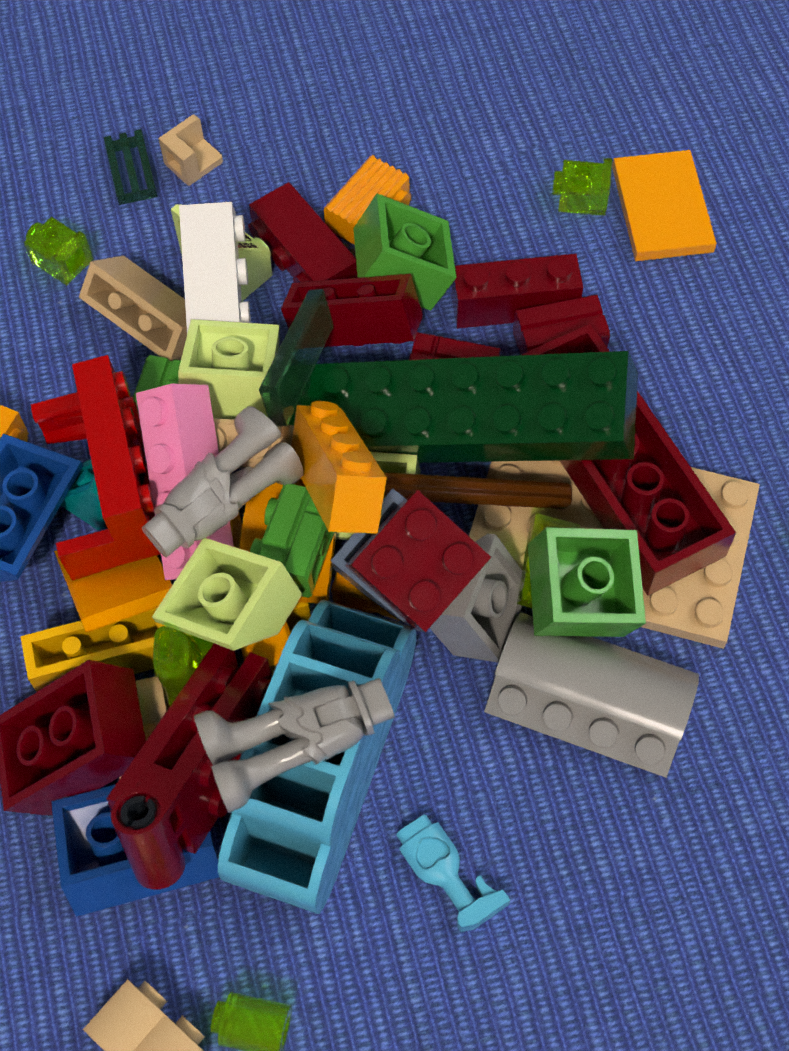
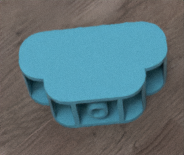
M324 599L321 600L315 607L309 621L300 620L293 628L284 646L257 716L273 710L268 703L284 700V697L298 696L328 686L342 685L348 689V682L355 680L356 685L359 686L377 678H380L395 715L414 656L416 645L415 628ZM394 718L374 725L375 734L363 735L356 745L328 760H323L317 765L308 762L296 766L255 788L248 803L240 809L232 811L218 860V875L221 880L320 914L336 881ZM285 734L277 736L242 752L239 760L262 754L292 740Z

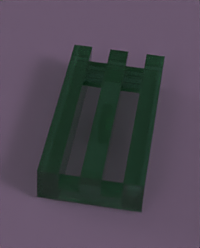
M141 129L135 130V136L127 137L126 132L120 133V139L112 141L111 136L103 137L119 205L158 197ZM138 147L147 189H139L130 148ZM121 150L123 151L132 192L126 194L115 153Z

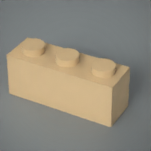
M125 256L90 261L79 298L158 356L168 358L170 361L174 359L181 360L187 337L185 299Z

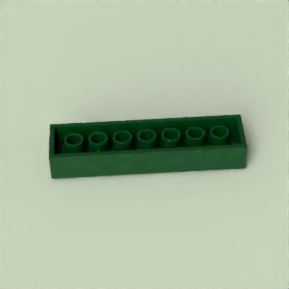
M629 351L280 365L273 423H284L294 426L297 405L311 406V403L314 401H327L342 408L370 452L417 455L419 463L634 459L638 370Z

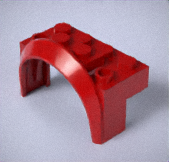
M108 355L72 364L77 388L76 393L31 404L34 422L38 423L47 444L87 439L102 516L108 529L56 543L58 558L72 581L161 554L142 530V526L155 516V503L150 488L147 463H145L146 456L138 409L134 397H130L123 370L115 372ZM145 473L143 483L141 484L139 474Z

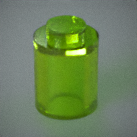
M230 992L226 1002L217 1001L210 1030L212 1033L218 1034L219 1046L241 1051H284L291 1022L292 1005Z

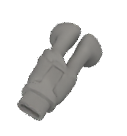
M247 406L237 414L234 420V426L238 434L236 438L217 456L208 453L202 462L198 461L193 470L171 490L164 503L154 509L156 516L142 526L145 535L164 557L167 558L180 546L189 548L193 545L194 541L205 539L227 525L230 520L237 517L238 510L246 502L268 486L276 482L280 485L295 484L304 475L303 466L295 450L288 443L281 442L268 450L253 469L230 486L231 473L281 437L278 427L261 411L252 406Z
M380 678L359 686L356 685L355 680L348 682V689L346 686L336 685L319 688L298 696L284 697V700L268 703L273 710L245 721L227 722L213 710L194 715L202 743L213 764L212 771L219 792L229 813L246 805L253 790L261 784L296 766L308 762L317 765L323 760H328L356 745L363 735L375 734L374 725L395 718ZM283 734L292 740L248 759L230 760L248 749Z

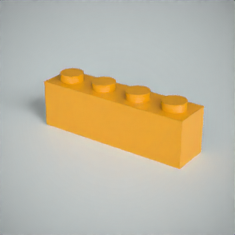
M314 401L311 403V406L297 405L291 447L297 453L303 466L304 475L301 479L328 532L378 534L387 480L386 475L342 408L327 401Z

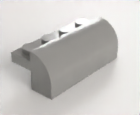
M520 612L503 648L484 712L666 778L690 716L700 674L591 636H534L533 616Z

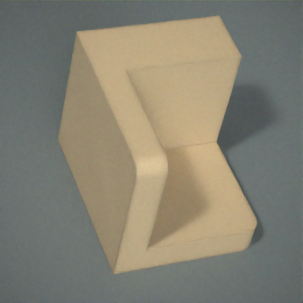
M194 114L158 138L164 164L187 186L192 185L223 162L222 155L204 139L201 121Z

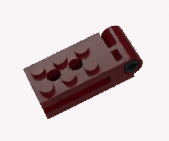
M213 644L106 798L111 808L113 826L137 881L145 888L159 890L177 882L182 876L186 864L182 849L196 854L218 817L221 818L228 812L219 792L212 771L213 764L202 743L194 715L213 710L230 723L256 717L272 679L268 658L250 652L239 668L234 650ZM242 753L230 760H239Z

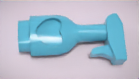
M426 814L417 818L396 834L402 843L399 850L415 874L425 883L442 887L459 911L457 927L460 932L476 929L509 905L510 899L504 890L496 891L490 888L484 882L482 876H478L475 880L476 887L481 896L475 901L459 878L460 857L458 850L438 822L432 824Z

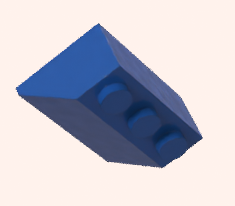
M3 434L0 438V582L18 580L83 467L80 460Z
M115 785L51 801L60 885L76 917L219 878V850L214 827L211 828L196 854L182 849L186 864L180 879L167 888L153 890L145 888L137 881L113 826L111 808L106 798Z

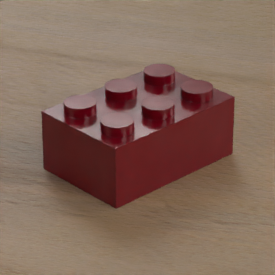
M87 660L0 715V785L4 811L51 816L53 815L51 801L99 789L124 774L146 742L133 669Z

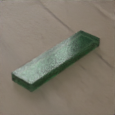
M324 289L309 290L259 387L267 416L277 427L288 425L334 325Z

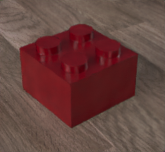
M416 490L407 495L378 528V534H373L348 561L345 567L408 624L415 628L416 631L426 632L491 559V556L419 490Z

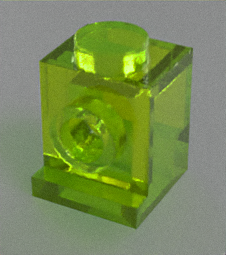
M604 158L603 163L564 160L562 171H554L552 195H560L558 212L605 216L610 194L612 158Z
M52 216L44 224L40 222L33 224L27 231L24 245L31 262L66 286L90 261L94 260L86 235L81 231L76 233Z

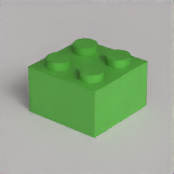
M376 194L353 228L357 277L411 274L420 306L431 311L456 279L449 222L383 195Z
M546 527L528 543L534 636L624 637L646 624L637 530Z

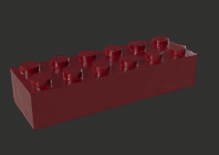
M591 323L522 355L610 351ZM638 391L634 459L559 460L604 529L637 530L642 587L647 596L727 556L736 531Z

